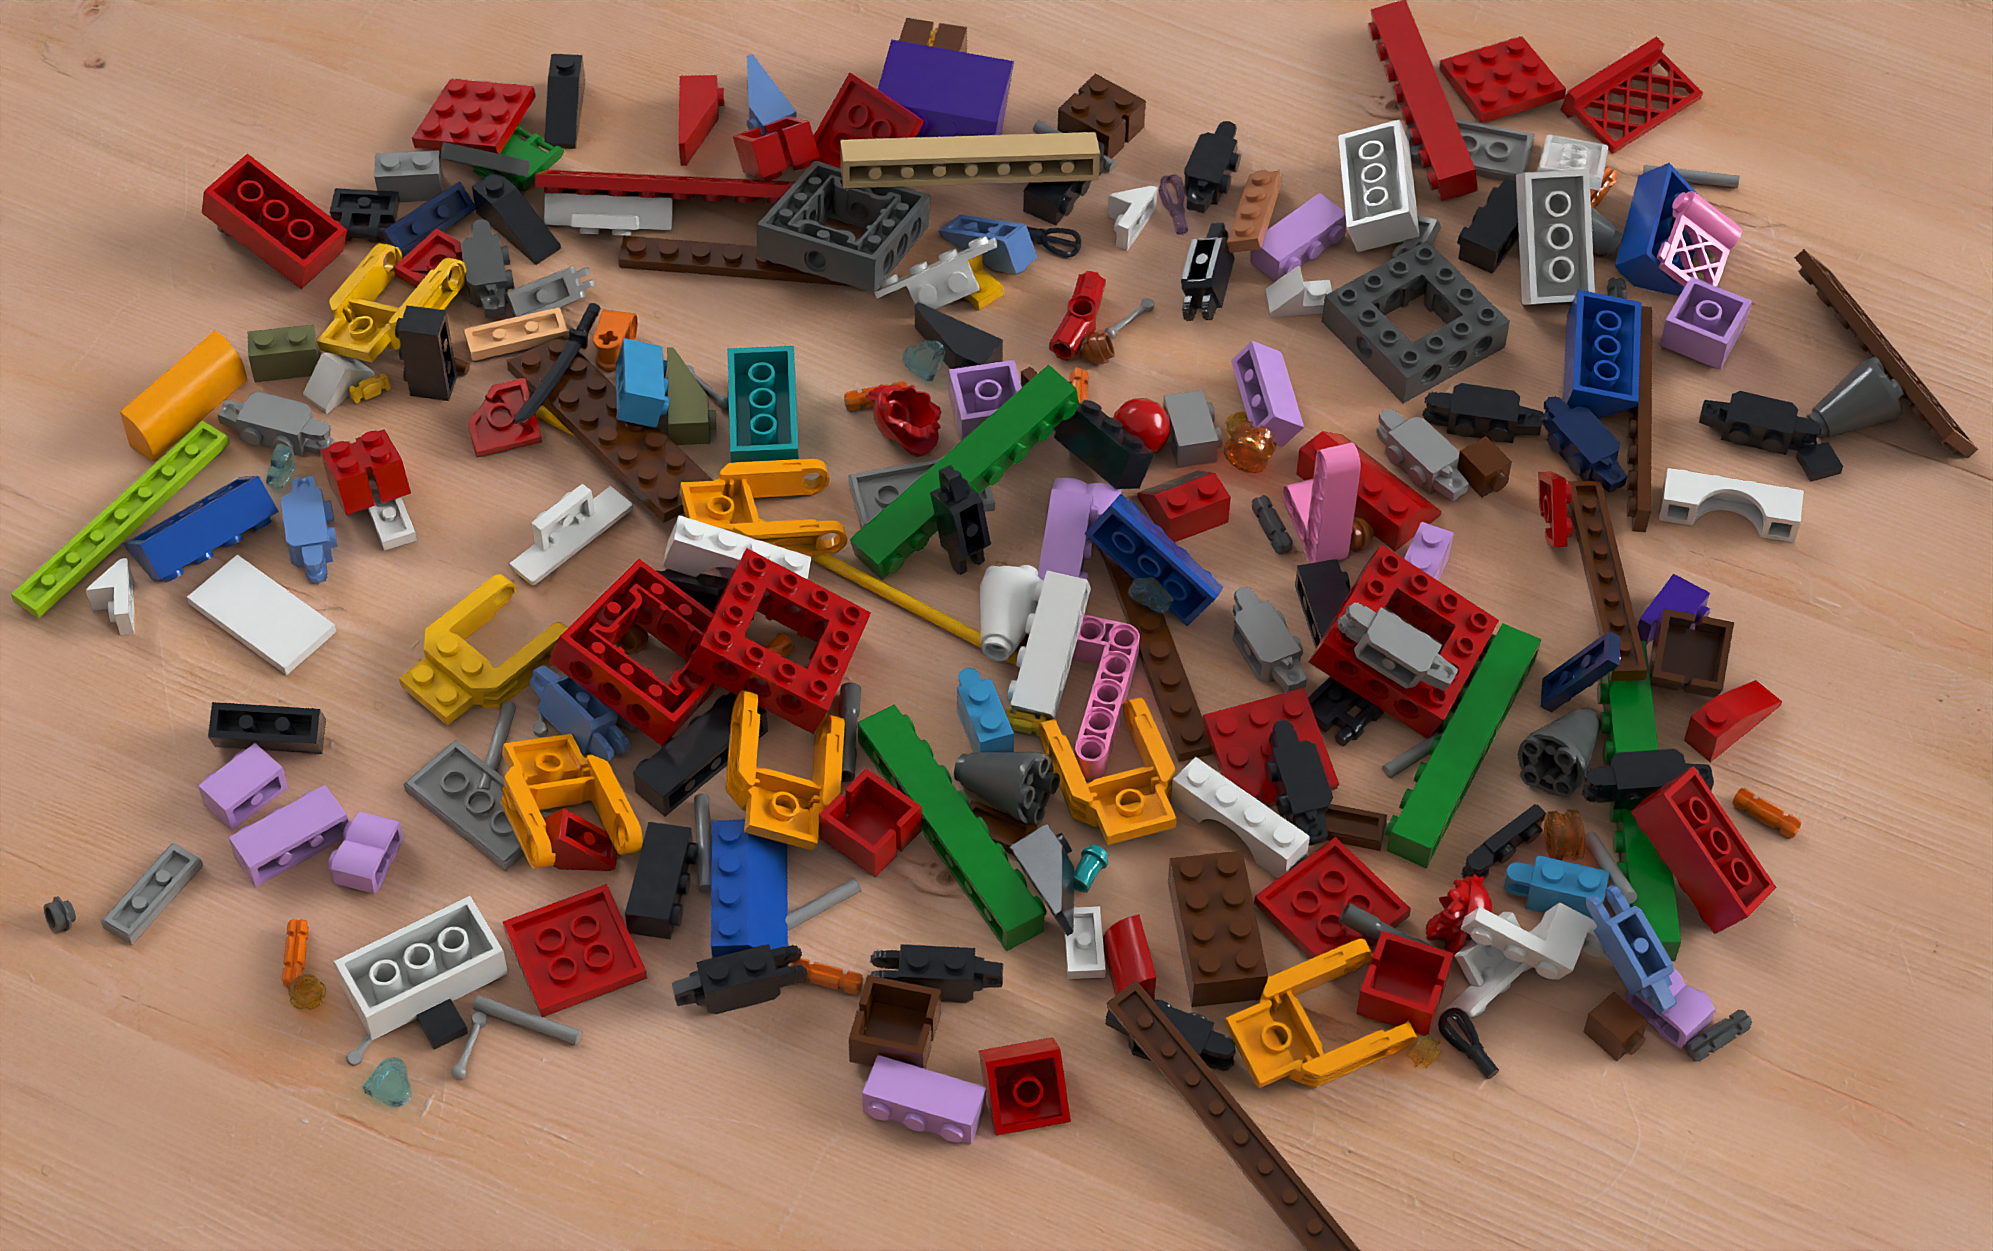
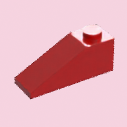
M717 75L680 76L678 145L680 166H685L689 163L719 119V107H723L725 102L724 88H718Z
M1757 680L1749 682L1714 697L1690 717L1684 741L1711 763L1779 708L1782 701Z

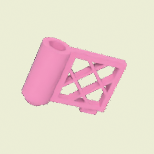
M1694 191L1683 192L1676 197L1672 204V215L1676 220L1668 242L1661 244L1657 259L1661 261L1658 268L1684 287L1691 277L1698 279L1696 276L1697 272H1703L1706 283L1717 287L1729 251L1738 242L1742 234V228ZM1683 230L1690 235L1693 245H1685L1682 236ZM1704 248H1708L1717 255L1714 264L1709 263ZM1695 250L1700 267H1693L1688 251ZM1674 254H1679L1684 270H1680L1671 263Z

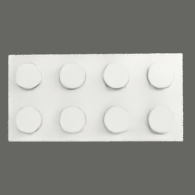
M1400 120L1339 135L1346 223L1357 252L1420 237L1410 144Z
M1589 169L1517 174L1516 188L1522 305L1573 302L1577 290L1595 293Z
M471 896L334 961L340 985L372 1040L417 1019L416 1015L448 999L454 1001L508 974L504 951Z

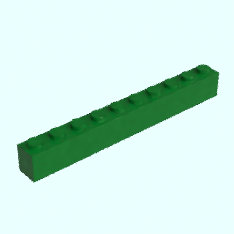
M1641 641L1648 669L1646 680L1610 681L1608 673L1600 678L1601 683H1598L1597 702L1598 704H1603L1604 712H1601L1600 731L1607 735V741L1604 742L1603 746L1604 763H1611V759L1619 752L1659 750L1646 641ZM1610 802V822H1616L1617 831L1613 833V851L1620 855V862H1617V865L1637 894V899L1629 904V906L1632 908L1636 905L1643 911L1670 960L1676 961L1681 944L1673 873L1667 864L1660 859L1657 849L1646 833L1637 825L1636 819L1631 813L1632 810H1613L1612 803Z

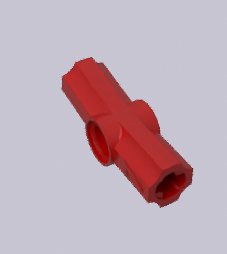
M1086 271V273L1078 276L1073 296L1068 302V311L1049 343V350L1054 352L1057 358L1065 361L1075 358L1086 338L1096 330V318L1106 286V279L1102 278L1098 272Z

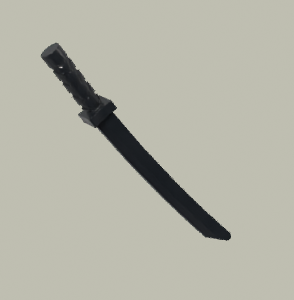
M590 303L576 330L570 329L568 343L541 384L515 415V424L531 418L569 368L580 348L586 350L588 347V334L601 310L598 304Z

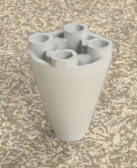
M1022 565L1020 567L989 566L985 571L980 584L981 646L983 654L991 660L1004 661L1008 659L1009 655L1014 653L1027 634L1025 630L1028 616L1030 613L1035 614L1038 601L1034 599L1038 581L1042 580L1038 577L1037 569L1030 565Z

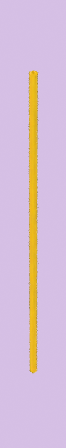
M541 405L535 414L538 419L575 437L546 407ZM759 518V522H766L763 519ZM830 554L810 556L812 561L982 649L981 632ZM1015 650L1004 661L1016 666L1019 652Z

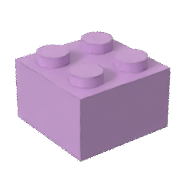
M1691 277L1665 320L1660 346L1721 370L1746 326L1752 301Z
M1015 360L949 369V398L960 441L1022 388Z

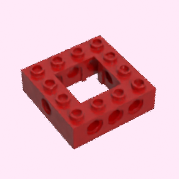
M1381 544L1365 564L1308 663L1427 739L1444 721L1499 620ZM1354 602H1359L1362 606H1366L1376 613L1381 607L1383 609L1387 607L1394 612L1393 614L1404 618L1424 633L1441 642L1443 645L1438 654L1457 668L1458 671L1452 683L1445 691L1421 680L1413 688H1404L1356 657L1354 648L1357 642L1347 637L1345 633L1342 634V631H1339L1337 620L1340 616L1345 615L1346 608Z
M746 548L720 597L686 669L736 695L741 690L757 694L759 707L814 734L832 704L871 612ZM756 611L765 615V619L769 621L775 620L796 631V635L802 638L806 636L817 642L808 658L810 662L806 668L744 637Z
M638 559L559 637L548 661L660 746H663L719 687L715 683L686 669L713 613L641 559ZM635 624L639 625L687 661V664L681 670L677 668L673 672L667 685L654 676V671L650 668L645 669L626 655L622 647L619 646L617 648L614 646Z

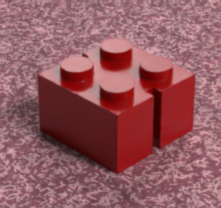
M788 116L765 124L764 127L767 134L765 136H762L760 127L732 136L743 172L754 175L755 178H764L765 181L783 176L782 171L789 167H793V170L805 169L811 165L812 160L820 158L810 121Z
M385 429L366 432L361 437L356 438L354 443L339 441L331 444L328 448L320 450L329 484L346 515L375 506L367 477L370 474L374 476L382 503L411 494L402 458Z
M866 768L845 788V797L839 794L819 814L820 839L876 878L897 857L896 848L902 851L922 831V806Z
M1382 931L1360 989L1356 1014L1395 1027L1409 1021L1416 1034L1428 1037L1450 975L1454 953Z

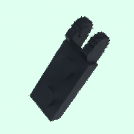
M1534 804L1487 839L1472 854L1470 853L1467 856L1466 865L1461 873L1463 875L1462 878L1467 876L1473 877L1476 874L1478 877L1486 879L1489 874V868L1497 861L1501 864L1505 863L1515 854L1517 846L1524 841L1526 844H1530L1542 833L1541 825L1546 812L1538 804Z

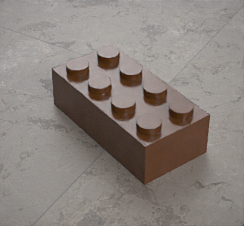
M1243 851L1170 858L1168 886L1191 1007L1260 1000L1268 980V972Z

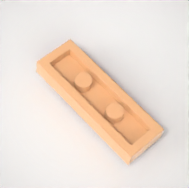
M560 307L464 329L465 340L472 361L537 347L560 336L568 340V332Z

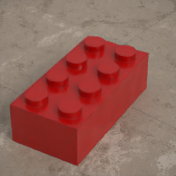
M248 153L204 190L202 214L300 289L305 287L344 251L347 229Z

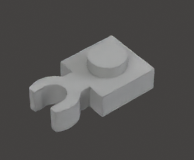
M1418 216L1420 237L1398 242L1399 246L1393 251V259L1425 241L1432 245L1441 229L1439 220Z

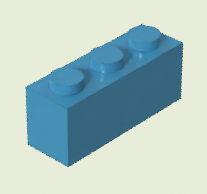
M623 338L615 364L617 420L656 428L660 415L666 416L669 406V396H665L668 388V378H664L667 370V360H663L662 346Z

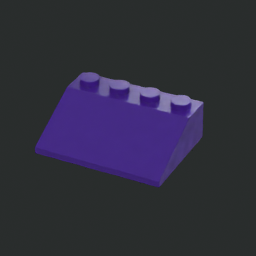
M891 39L878 90L925 121L915 138L1001 135L1014 61Z

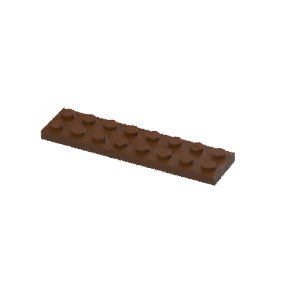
M1805 249L1794 258L1802 267L1798 270L1799 274L1810 285L1813 284L1818 290L1816 292L1818 297L1828 307L1831 306L1836 312L1834 316L1847 330L1850 329L1855 335L1853 339L1865 352L1868 351L1872 357H1877L1883 365L1884 373L1891 380L1895 379L1899 383L1903 391V398L1906 397L1911 403L1909 407L1921 421L1925 420L1931 427L1928 429L1931 435L1941 445L1944 443L1953 454L1959 451L1967 458L1974 454L1978 448L1831 270Z
M560 336L508 359L507 370L516 379L525 378L528 389L533 394L557 361L568 340ZM580 352L577 353L569 368L543 403L663 523L685 513L679 493L681 482L713 481L658 427L654 428L617 420L616 387Z

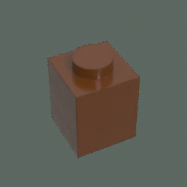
M1485 436L1460 450L1457 469L1482 498L1493 491L1498 492L1507 485L1512 461Z
M1613 992L1588 1013L1583 1032L1615 1061H1618L1627 1052L1632 1055L1643 1045L1646 1039L1643 1035L1648 1020L1617 993Z

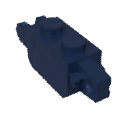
M1548 397L1544 401V409L1546 411L1543 414V425L1549 432L1547 441L1551 449L1559 453L1568 463L1570 470L1583 481H1601L1603 488L1609 493L1623 487L1626 484L1627 475L1617 462L1620 442L1587 407L1577 406L1571 409L1560 397Z

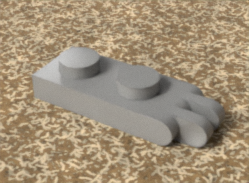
M570 266L505 292L504 294L513 317L558 308L585 297L584 290L595 286L593 279L580 283L579 278L590 274L589 268L586 267L576 271L574 266Z

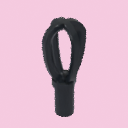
M1027 226L1032 241L1043 245L1047 250L1057 255L1073 257L1080 251L1082 245L1081 236L1075 230L1067 228L1036 229ZM1063 233L1073 235L1076 242L1049 236V234ZM1047 241L1074 247V250L1066 252L1050 245Z
M1449 1008L1444 1011L1438 1021V1028L1442 1036L1454 1048L1465 1053L1469 1059H1472L1487 1079L1495 1076L1499 1069L1486 1054L1483 1045L1479 1043L1477 1031L1467 1014L1460 1008ZM1450 1017L1459 1025L1471 1045L1456 1032L1447 1018Z

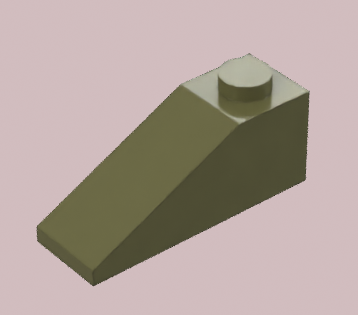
M667 347L669 438L676 445L710 444V430H716V410H709L707 394L675 348Z

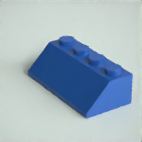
M1670 163L1638 176L1615 267L1635 287L1680 296L1685 287L1658 268L1661 261L1657 259L1661 244L1668 242L1676 220L1672 215L1674 200L1683 192H1697ZM1683 230L1682 236L1685 245H1693L1690 235ZM1695 250L1688 251L1691 261H1693ZM1674 254L1671 263L1680 270H1684L1679 254Z
M1577 290L1567 313L1563 402H1566L1571 409L1577 406L1587 407L1598 419L1637 406L1639 399L1642 302Z
M259 476L239 477L125 542L124 546L152 580L164 579L165 582H169L184 573L182 567L194 562L195 565H198L213 556V549L222 544L224 548H227L242 540L241 533L251 527L254 531H257L272 522L270 516L279 511Z
M1122 494L1112 502L1084 533L1186 626L1190 625L1219 596L1223 589V586L1216 581L1209 571L1204 570L1190 557L1185 549L1174 543L1160 526L1152 523L1139 511L1133 502L1127 500Z
M745 820L712 821V958L766 944L770 945L771 950L788 946V925L786 923L788 915L787 844L745 833Z

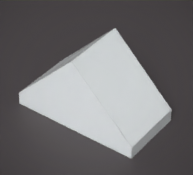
M322 353L303 392V397L325 414H328L350 396V385L358 386L357 382L375 376L374 371L355 358Z

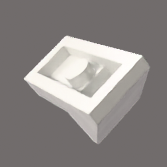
M1147 186L1113 193L1109 196L1108 216L1116 220L1114 225V232L1117 233L1116 247L1128 251L1156 211L1157 187Z
M1300 266L1295 267L1265 289L1270 317L1323 313L1325 295L1332 292L1330 280L1303 282Z
M123 558L119 559L86 589L91 609L94 611L108 609L110 622L117 623L120 636L135 634L134 579L128 559Z

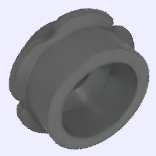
M56 896L53 898V902L44 905V915L48 926L53 932L62 929L66 932L71 929V922L76 920V915L70 901H63L60 897Z

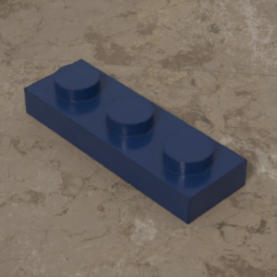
M457 182L380 231L388 245H393L400 249L403 257L436 228L444 231L476 210L477 207L462 183Z
M1610 631L1543 677L1541 707L1553 712L1587 687H1591L1600 678L1614 671L1619 666L1621 660V637Z

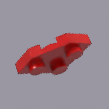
M436 228L393 267L395 276L417 288L431 270H435L443 259L453 258L463 261L461 242ZM451 268V270H450V272H449V278H448L449 280H450V278H451L452 268Z
M525 378L492 385L485 396L486 399L468 422L476 458L542 442L536 414L519 424L514 423L515 415L530 398Z
M1552 471L1538 472L1539 509L1541 516H1544L1545 522L1550 524V528H1545L1546 542L1552 547H1568L1567 538H1571L1573 532L1571 517H1567V504H1570L1572 500L1571 485L1566 483V478Z

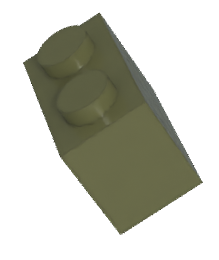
M314 324L247 331L248 357L254 382L308 377L312 375L320 359V349L316 342L317 335Z

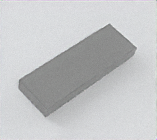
M172 843L101 921L103 928L133 945L203 867L202 860Z

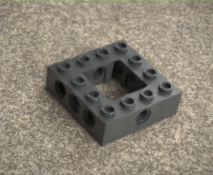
M814 161L757 224V257L769 260L775 264L789 266L805 273L825 277L834 282L848 284L860 290L875 292L929 228L931 195L905 187L843 188L841 168ZM830 217L846 224L865 228V234L858 242H855V235L843 229L839 231L822 224Z
M1428 241L1325 295L1322 322L1403 404L1505 348L1510 321ZM1425 294L1424 306L1430 312L1433 311L1446 325L1412 343L1385 315L1399 307H1407L1410 301Z

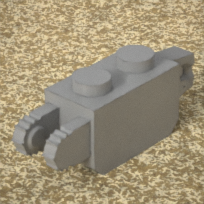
M260 391L250 394L246 402L225 400L217 414L219 423L239 431L241 441L254 446L260 445L272 448L284 454L290 453L303 457L305 451L320 453V450L328 448L334 443L330 435V425L325 423V421L321 422V420L314 419L308 404Z
M1394 409L1382 410L1378 419L1380 426L1377 428V436L1386 445L1385 454L1393 465L1401 468L1409 476L1412 483L1420 486L1428 495L1438 491L1453 502L1467 493L1469 483L1457 469L1459 451L1424 418L1412 417L1406 420L1400 414H1397V411H1394Z
M1240 587L1234 594L1236 604L1233 605V613L1236 617L1233 641L1259 681L1265 683L1276 680L1285 692L1305 688L1307 677L1300 664L1301 656L1303 655L1300 640L1296 636L1292 637L1287 629L1283 614L1279 610L1276 611L1269 600L1261 602L1258 596L1254 594V591H1252V588Z
M1354 602L1346 608L1345 615L1340 616L1337 620L1339 631H1342V634L1345 633L1347 637L1357 642L1354 648L1356 657L1404 688H1413L1421 680L1445 691L1452 683L1458 671L1457 668L1438 654L1442 646L1440 643L1382 607L1376 613L1370 608L1362 606L1359 602Z

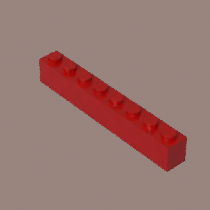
M1401 0L1370 9L1372 22L1367 25L1371 40L1378 41L1376 50L1380 62L1386 61L1384 70L1388 82L1394 81L1395 85L1392 86L1396 103L1403 104L1401 113L1405 125L1412 124L1413 128L1409 129L1414 147L1420 146L1421 150H1418V155L1422 168L1428 167L1430 171L1427 172V178L1431 190L1437 189L1441 201L1478 191L1476 169L1407 1Z

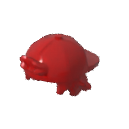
M882 384L866 393L865 397H867V400L874 403L873 417L875 423L886 439L891 442H898L909 454L916 457L925 456L934 449L939 439L938 429L941 428L937 422L940 419L941 410L938 405L931 402V397L928 393L916 391L914 385L903 387L900 385L885 386Z
M1474 874L1473 877L1467 876L1463 880H1454L1453 884L1456 889H1451L1447 893L1448 896L1439 897V902L1444 910L1434 915L1426 924L1427 940L1446 939L1445 951L1454 953V955L1460 952L1465 940H1472L1470 934L1460 929L1465 916L1479 906L1492 913V900L1487 889L1482 885L1485 880L1484 877H1478Z

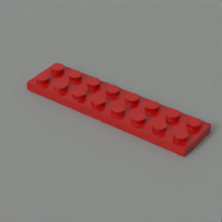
M543 170L535 174V187H544V193L561 194L563 191H568V188H574L578 195H595L600 190H608V196L624 197L627 194H631V191H638L642 198H659L663 193H672V199L688 200L694 197L695 194L703 195V200L723 201L726 196H735V202L752 203L758 200V197L767 198V203L776 204L796 182L566 170Z

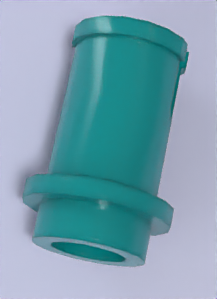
M1091 844L1088 848L1082 850V859L1074 871V889L1083 893L1089 891L1099 871L1105 869L1108 865V853L1102 847Z

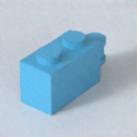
M973 668L963 669L959 673V687H957V713L973 752H1014V732L991 678L982 680L977 670Z
M1537 855L1534 866L1519 862L1511 863L1506 871L1504 888L1510 894L1526 897L1525 909L1545 913L1558 903H1562L1593 919L1585 904L1586 898L1594 895L1600 898L1602 904L1604 903L1605 888H1607L1610 871Z

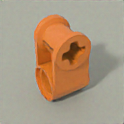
M602 310L598 327L593 336V343L598 349L596 363L602 370L615 371V364L623 338L635 340L638 328L636 313Z

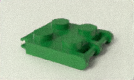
M518 124L500 154L530 161L527 178L502 172L499 173L517 187L518 190L524 192L535 182V174L552 167L563 156L564 149L558 145L553 147L544 142L542 136L537 133L532 135L521 129V125ZM517 134L525 137L527 140L520 138ZM538 146L548 150L549 152L547 153L543 151L542 149L538 148ZM472 166L474 168L473 172L483 178L495 172Z

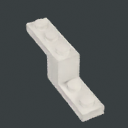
M1558 903L1544 913L1536 936L1480 906L1465 916L1460 928L1462 931L1470 934L1475 942L1482 945H1491L1503 951L1504 956L1515 962H1524L1535 968L1539 975L1548 979L1559 980L1572 972L1582 947L1587 954L1597 958H1604L1611 962L1593 931L1597 928L1594 920L1562 903Z

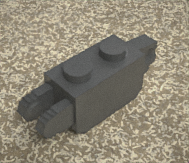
M479 219L472 224L473 237L466 238L461 243L463 260L467 269L466 279L470 304L482 307L486 318L504 316L506 313V303H508L504 293L508 289H514L512 270H505L504 267L510 265L508 246H501L499 233L492 234L490 222Z

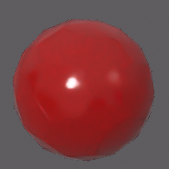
M1148 398L1128 400L1118 408L1113 416L1114 419L1122 423L1123 429L1141 438L1144 441L1143 445L1154 454L1160 451L1168 441L1171 432L1170 419L1160 404Z

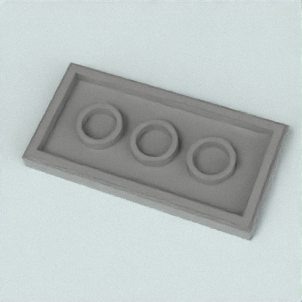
M1455 119L1476 169V176L1501 181L1509 178L1516 181L1517 174L1526 173L1535 134ZM1409 124L1407 125L1405 135L1410 144L1411 162L1421 165L1418 150L1421 149L1420 146L1414 147L1409 129L1413 128V126Z
M941 458L849 474L848 482L861 529ZM989 485L979 494L983 501L985 512L995 510V500Z
M457 740L404 783V789L409 795L502 870L507 871L525 855L500 803L503 796L502 787L505 785L504 777ZM482 772L488 774L492 779L489 790L477 789ZM544 809L540 810L543 819L550 816Z

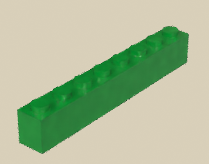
M1048 364L850 538L854 555L881 580L888 574L897 572L904 564L905 559L914 551L922 550L929 542L930 537L938 531L930 495L932 491L940 488L938 471L951 465L954 470L961 473L962 479L965 478L969 486L980 494L989 485L996 484L1010 466L1021 462L1036 443L1046 440L1051 435L1053 428L1062 420H1068L1075 414L1079 406L1077 389Z
M1502 623L1496 635L1491 634L1483 649V653L1486 654L1483 660L1478 659L1470 672L1469 678L1472 679L1470 685L1464 684L1456 698L1455 703L1458 704L1456 711L1449 710L1444 719L1442 729L1445 731L1442 737L1435 736L1428 751V755L1431 758L1427 764L1421 762L1414 777V782L1417 783L1413 790L1407 788L1399 806V808L1403 809L1400 816L1393 815L1385 831V835L1390 837L1387 848L1388 852L1424 868L1428 867L1536 661L1541 643L1540 638Z
M894 704L857 722L858 743L887 783L922 806L921 832L1003 948L1008 951L1043 933L1044 919L1047 915L1044 903L1037 895L1033 897L1030 893L1022 872L1019 869L1014 870L1009 864L1004 847L999 842L995 844L991 839L985 821L982 817H976L973 814L967 796L963 791L955 789L944 765L939 766L934 760L930 745L925 739L920 740L916 735L915 727L907 714L902 715Z

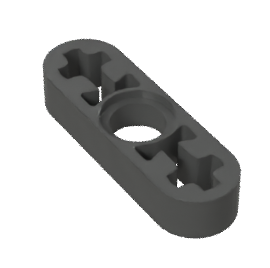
M443 142L440 158L447 161L527 178L530 161L445 142Z

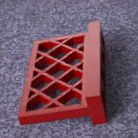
M1656 36L1570 89L1560 110L1567 118L1575 115L1614 154L1701 99L1703 92L1662 52L1665 44ZM1660 64L1668 72V77L1652 74V68ZM1632 80L1646 82V91L1630 88V82ZM1652 83L1667 85V94L1651 92ZM1673 87L1684 88L1690 95L1687 97L1673 95ZM1608 95H1623L1624 104L1608 102ZM1630 97L1646 99L1645 108L1630 106ZM1651 100L1667 103V109L1665 111L1651 109ZM1589 107L1602 109V118L1591 117L1585 109ZM1607 110L1623 113V122L1608 120ZM1629 114L1644 116L1645 123L1642 125L1629 123ZM1607 128L1622 130L1623 137L1614 141L1606 133Z

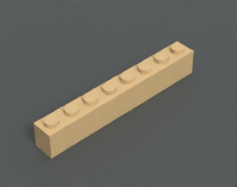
M1096 132L840 140V168L843 188L1099 180L1100 150Z

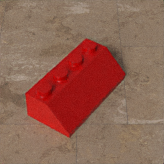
M1326 431L1320 432L1299 449L1296 474L1304 481L1313 479L1318 450L1351 443L1352 441L1343 434ZM1355 444L1360 457L1361 470L1354 517L1366 520L1373 528L1374 536L1395 552L1415 536L1421 522L1431 524L1441 516L1442 511Z
M1694 766L1652 793L1631 811L1639 828L1646 833L1657 849L1658 856L1670 868L1678 880L1679 887L1689 896L1697 908L1701 919L1708 924L1714 935L1748 918L1777 888Z

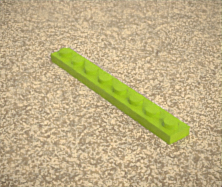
M201 421L12 592L13 602L35 617L40 618L229 445L228 436L208 423Z

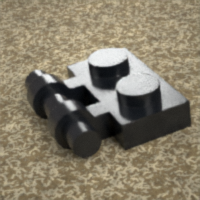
M335 188L330 216L335 221H340V224L347 229L345 241H351L352 238H367L369 242H380V239H384L380 231L387 228L382 226V223L393 224L396 221L400 203L399 192ZM354 222H369V225H368V226H364V225H353V223H354Z
M1329 677L1308 697L1316 722L1321 730L1327 732L1334 725L1341 728L1335 735L1336 742L1341 746H1345L1351 740H1357L1364 733V727L1369 722L1377 721L1384 714L1383 710L1332 677ZM1356 705L1361 711L1355 717H1352L1347 712Z

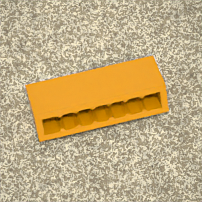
M214 330L120 411L130 447L153 462L247 381L244 364L239 354L219 332Z

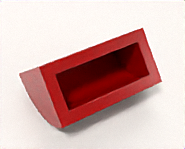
M1140 914L1122 919L1107 929L1103 935L1104 954L1115 996L1137 980L1152 1000H1155L1156 973Z

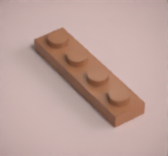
M1260 170L1249 174L1227 240L1230 253L1261 249L1282 184L1280 170L1270 172Z

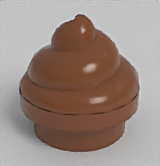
M1095 332L1088 336L1087 342L1083 344V350L1079 355L1084 360H1090L1092 363L1103 365L1108 363L1110 358L1115 357V351L1112 341L1106 332L1102 334Z
M1354 517L1349 550L1354 552L1367 548L1374 536V530L1371 525L1360 517Z
M635 624L615 646L617 648L619 646L622 647L626 654L638 653L646 647L649 638L648 632Z

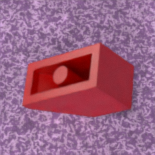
M565 808L544 819L552 853H555L554 867L562 870L612 871L615 869L617 851L607 831Z

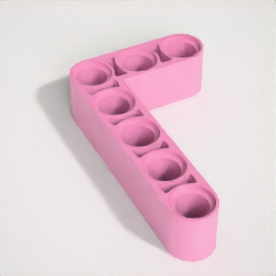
M1353 442L1318 450L1313 479L1283 487L1286 509L1310 563L1333 559L1340 561L1348 558L1361 470L1359 453Z
M1084 615L1072 659L1099 665L1075 745V758L1085 781L1092 782L1094 779L1102 778L1108 766L1123 714V702L1127 700L1138 662L1140 634L1130 624Z

